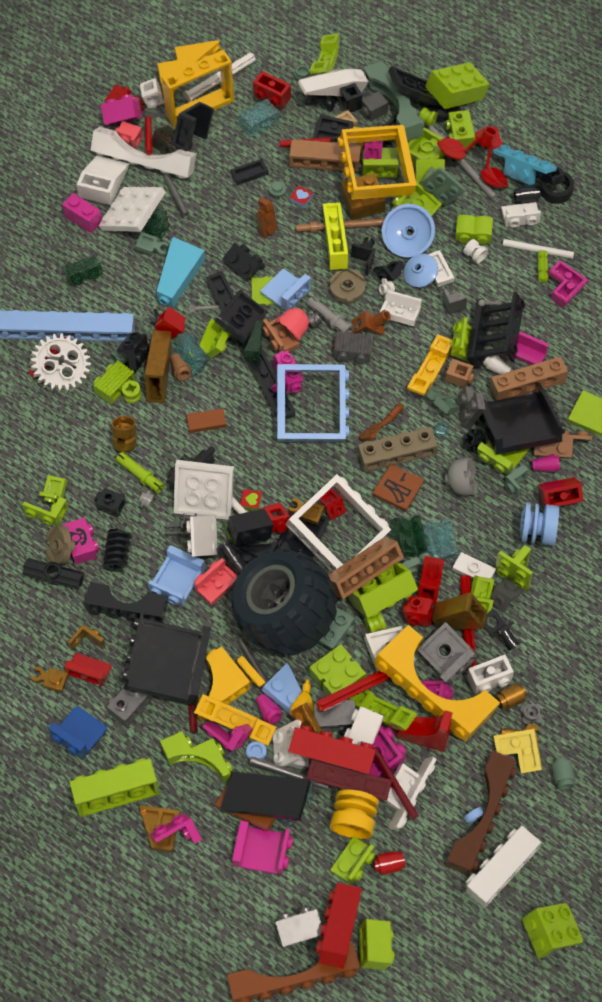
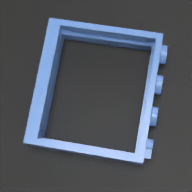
M277 364V442H345L346 437H349V426H346V418H349V407L345 405V400H349V389H345V381H349V370H345V365ZM285 372H339V433H285Z

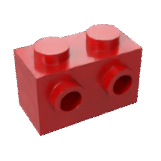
M261 71L253 82V94L259 100H264L272 106L283 110L291 99V84Z
M576 477L538 484L540 502L544 507L546 504L562 506L584 501L582 485Z

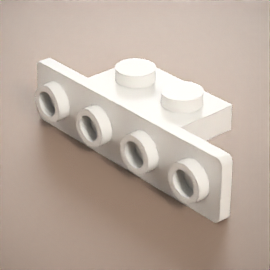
M433 756L424 759L417 773L403 763L399 764L394 773L413 806L416 804L415 799L418 793L426 785L425 780L435 768L436 758ZM391 787L388 800L383 801L397 810L388 826L389 829L395 830L405 825L408 813Z

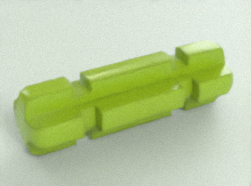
M546 250L538 251V281L540 283L548 281V252Z

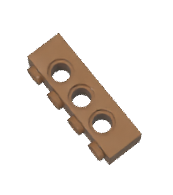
M557 357L491 377L490 390L495 401L526 395L538 391V383H541L543 389L566 383L568 370L562 358Z
M383 537L330 573L328 576L335 588L336 597L346 598L403 559L404 556L398 542Z

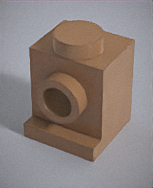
M452 359L446 372L445 383H452L464 388L468 383L472 384L475 374L472 373L473 365Z

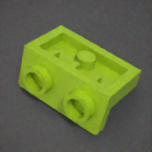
M353 836L330 869V872L349 885H352L354 881L358 882L364 874L362 870L366 864L370 865L376 856L374 854L375 846L372 844L368 846Z

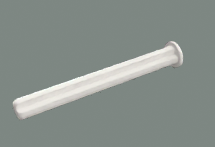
M248 53L232 63V74H236L255 62L254 54ZM220 71L189 91H184V98L191 102L221 83Z

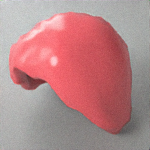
M300 308L286 310L276 321V323L280 322L286 326L298 341L301 340L309 326L308 316Z

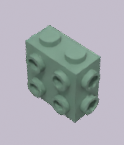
M337 606L336 618L329 627L330 631L316 645L328 653L340 644L344 647V639L347 635L350 637L356 628L353 615L346 610L342 611Z

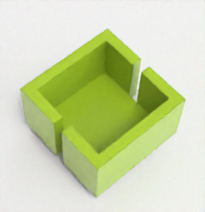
M342 644L309 667L310 677L320 689L323 688L326 696L366 677V672L355 660L352 662V656Z

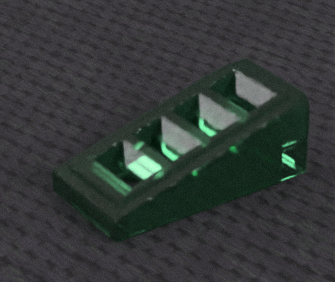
M257 320L245 347V361L259 362L261 320Z

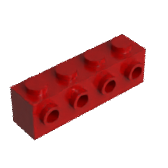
M301 725L300 728L295 727L288 752L358 772L371 773L377 751L372 749L373 744L361 741V744L358 745L352 743V738L341 736L340 739L333 738V733L321 730L320 734L312 732V727Z
M337 883L335 891L331 890L328 903L332 905L326 908L324 918L328 922L322 925L320 936L324 938L323 941H318L316 953L320 954V964L344 969L362 888Z

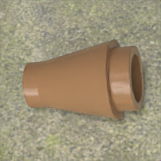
M173 354L170 357L175 378L181 381L188 379L191 376V367L181 358L180 354Z

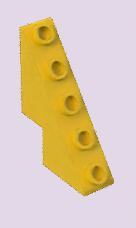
M219 40L175 47V61L157 63L162 92V76L221 51L222 48L219 45Z

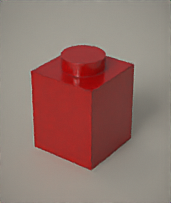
M168 306L159 315L154 328L158 331H171L173 339L177 335L180 336L185 330L184 323L186 318Z

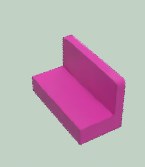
M519 331L518 353L515 359L529 365L543 362L547 356L549 344Z

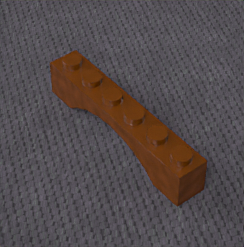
M492 751L484 772L488 788L486 812L478 825L469 834L454 843L446 867L470 876L472 871L476 872L480 862L477 859L479 852L484 853L488 842L485 840L487 833H492L495 822L492 821L494 815L499 816L503 805L500 803L502 796L506 798L510 788L507 785L509 778L514 779L517 767H514L516 759Z

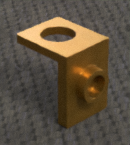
M82 625L68 641L69 648L72 651L84 637L102 649L106 647L101 634L93 628L90 630L85 625Z

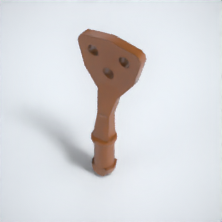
M398 403L395 405L393 410L381 422L368 427L358 438L362 441L374 439L382 426L395 420V417L403 411V404Z

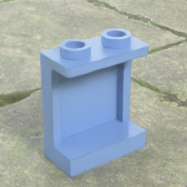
M170 545L166 551L167 558L153 581L149 580L148 588L150 593L166 595L169 603L176 606L178 604L184 606L195 587V579L200 574H203L205 570V561Z

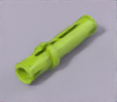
M125 452L119 453L122 458L117 456L116 462L139 478L143 485H148L157 494L161 493L159 488L163 490L165 487L164 483L155 478L151 471L145 470Z

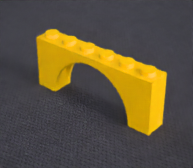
M407 625L377 654L374 664L378 670L386 673L396 685L401 686L411 698L416 699L426 711L431 712L435 717L442 715L445 710L453 712L451 730L457 738L466 742L493 715L500 702L486 690L473 698L465 700H449L429 691L419 680L414 668V653L419 648L423 637Z

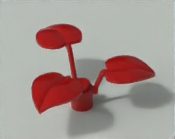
M486 126L484 129L475 133V140L467 148H464L461 142L453 138H444L437 141L441 151L446 156L456 160L464 159L466 156L465 152L471 149L477 142L482 147L489 148L486 169L481 171V178L484 182L494 187L505 188L508 186V181L503 172L496 167H489L492 149L499 148L502 145L498 127Z

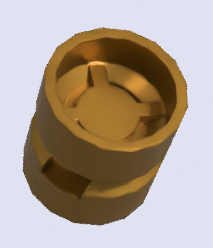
M120 416L113 419L111 423L113 448L121 452L133 450L137 446L136 421L129 416Z

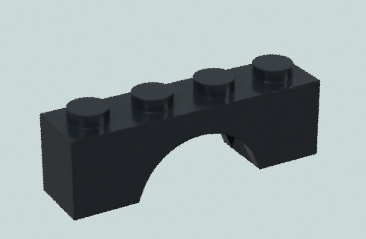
M90 582L84 604L86 611L93 615L102 613L107 614L111 618L124 617L134 622L135 618H139L141 611H144L143 618L163 623L168 600L166 595L147 592L137 602L123 603L113 597L109 585Z

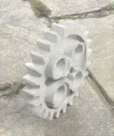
M53 334L52 339L46 336V342L40 340V346L35 345V351H32L31 354L33 358L30 360V363L34 364L31 366V370L36 371L33 377H39L38 383L45 382L44 388L49 385L51 386V391L57 388L58 393H60L61 388L68 392L69 387L75 390V384L81 386V380H86V375L90 371L87 368H90L91 363L87 362L90 356L85 355L87 349H81L83 343L77 345V338L71 341L70 335L64 339L63 334L60 335V338ZM55 349L59 354L54 355L50 350ZM73 355L76 357V360H70L68 356ZM51 366L53 370L47 371L44 367ZM62 372H69L71 376L65 377Z

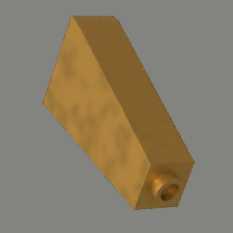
M153 330L145 370L147 402L165 403L172 349L171 331Z

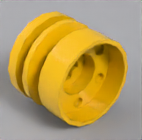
M348 789L338 791L336 802L334 803V808L337 811L332 813L330 829L345 837L352 838L354 836L357 839L371 838L375 821L372 818L377 815L376 809L378 808L379 800L375 796L362 791Z

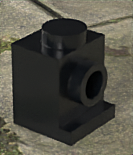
M356 83L340 88V92L343 95L341 102L349 112L362 108L363 95Z
M104 488L95 497L97 510L118 518L126 504L125 494Z

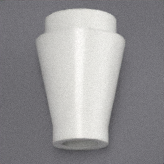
M498 355L487 357L483 363L486 369L497 374L511 371V368Z

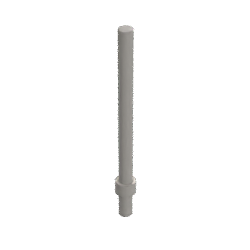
M433 125L428 128V130L439 135L440 137L446 138L444 134L439 133ZM464 159L456 160L491 200L497 196Z

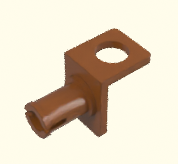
M383 310L377 315L364 311L352 319V324L354 325L352 333H359L366 328L379 335H383L384 323L391 319L389 311ZM361 320L360 326L356 328L358 321Z

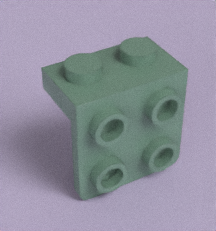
M433 167L429 168L420 182L427 191L445 206L462 195L466 190L464 186L441 167L437 170Z

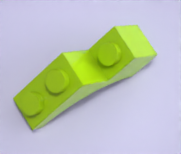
M183 731L160 741L161 748L169 765L184 761L198 762L213 769L224 783L229 781L233 771L228 760L224 761L222 757L224 751L220 743L216 744L213 738L193 747L190 737H185Z

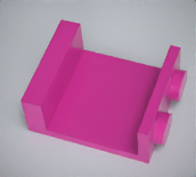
M241 820L232 858L233 866L283 875V870L288 869L290 857L286 856L287 850L292 849L294 837L290 836V829H286L285 833L267 832L263 829L249 827V822Z

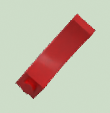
M445 710L442 715L437 717L416 716L406 731L395 729L398 732L397 739L444 752L450 735L453 712Z

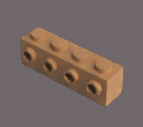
M292 139L290 167L344 171L345 164L341 162L342 150L341 147H338L337 142ZM348 144L354 172H359L361 145Z

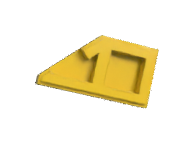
M243 656L237 659V666L251 683H255L258 687L266 683Z

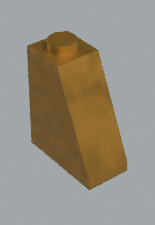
M466 593L437 602L432 613V621L439 628L447 622L452 629H484L487 611L472 593Z

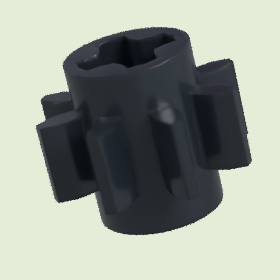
M469 429V433L464 435L463 445L468 447L467 451H477V447L481 442L486 445V436L482 434L480 429Z

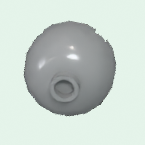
M467 457L454 461L448 469V474L445 475L447 486L450 485L451 489L458 495L469 496L477 494L478 482H475L474 474L477 473L472 458Z

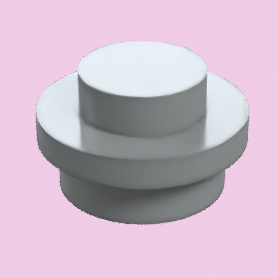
M148 490L147 493H142L138 501L141 503V508L145 507L148 509L154 497L150 493L151 491Z

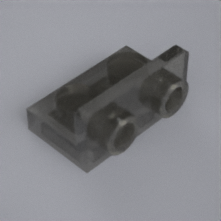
M169 125L156 129L152 137V146L164 155L179 150V148L172 145L175 130Z

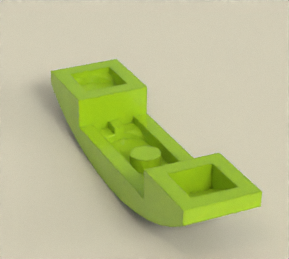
M339 33L323 35L320 42L321 52L317 62L312 63L309 71L310 74L330 72L333 69L339 51Z
M369 690L350 698V700L355 701L356 709L359 710L361 706L383 715L382 724L393 729L406 731L417 716L416 712L403 706L399 708L376 697Z

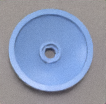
M415 204L397 206L384 219L382 225L383 241L391 252L400 257L411 258L422 254L431 246L435 237L433 218L421 206ZM412 229L413 234L409 236L407 232Z

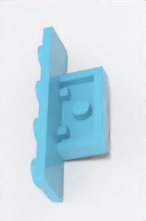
M501 145L499 148L493 149L494 154L505 158L503 175L528 185L535 184L536 170L545 174L557 170V166L552 165L551 162L541 161L536 156L526 155L523 151L513 150L507 145Z

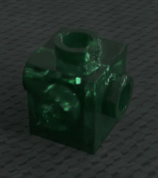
M155 209L144 226L145 233L163 238L164 233L168 232L169 229L167 211Z

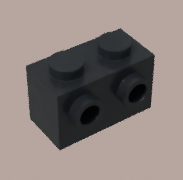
M264 508L229 516L227 531L235 546L271 538L274 524Z

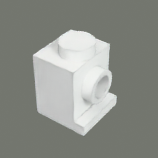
M156 78L140 84L142 98L148 108L164 103L161 86Z

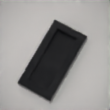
M259 159L231 169L230 174L236 185H240L268 175L269 171L264 161Z

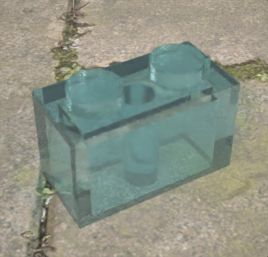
M268 99L258 102L253 107L239 114V125L250 138L279 122V112Z

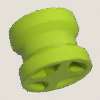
M424 107L419 114V118H422L424 124L429 128L436 122L438 113L435 111L431 112L428 108Z
M127 381L122 386L123 398L126 402L136 403L141 398L140 385L136 381Z
M380 612L373 617H364L369 633L387 629Z

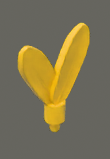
M306 679L302 692L292 703L290 708L291 715L293 709L308 702L315 716L314 705L309 694L311 688L309 679Z

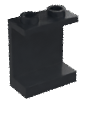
M199 101L179 113L172 145L187 152L190 150L193 135L206 140L214 108Z

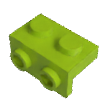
M463 317L453 326L454 335L451 341V355L469 362L467 352L472 327L467 325L468 318Z
M211 319L206 326L197 349L213 358L217 354L224 352L227 346L225 342L231 334L217 324L215 320Z

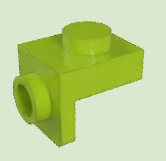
M48 475L44 491H40L39 496L43 497L45 502L53 504L59 497H64L68 480Z

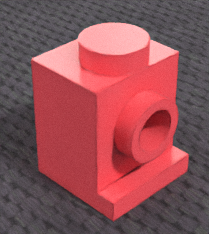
M124 121L115 130L128 145L137 149L143 138L141 127Z

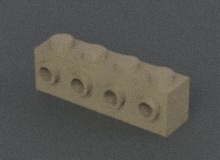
M431 427L419 428L416 431L402 432L392 437L386 436L375 441H365L358 445V455L364 472L389 467L390 464L397 465L437 455L438 446Z

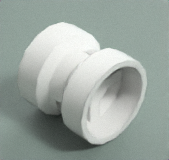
M472 239L465 246L463 253L468 257L471 256L472 260L479 264L487 256L488 249L480 246L478 241Z

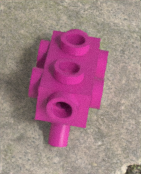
M281 351L274 355L273 366L277 373V364H296V361L289 354V351ZM285 372L286 394L298 393L302 390L301 383L303 382L301 372ZM277 383L271 386L272 391L275 393L277 392Z

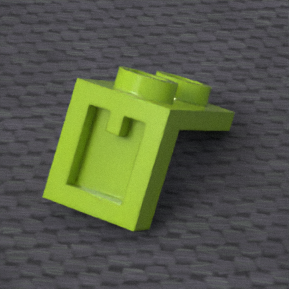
M59 497L57 502L52 504L50 512L27 502L22 504L26 516L32 519L35 517L39 518L43 523L50 526L52 524L58 526L69 508L67 500Z

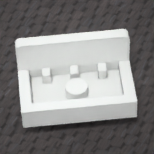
M387 290L380 312L383 310L389 311L391 315L390 320L414 326L420 314L422 300Z

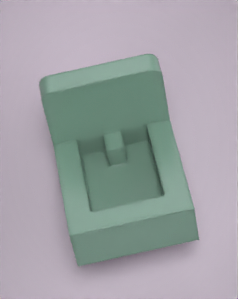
M524 464L519 468H513L505 480V489L509 494H514L516 498L521 493L519 483L526 479L529 469Z

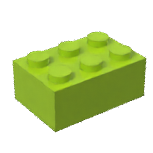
M471 62L433 70L425 87L444 109L484 99L490 83Z
M397 562L354 591L348 598L352 607L369 618L376 616L379 611L394 606L397 601L410 597L418 588L410 569Z

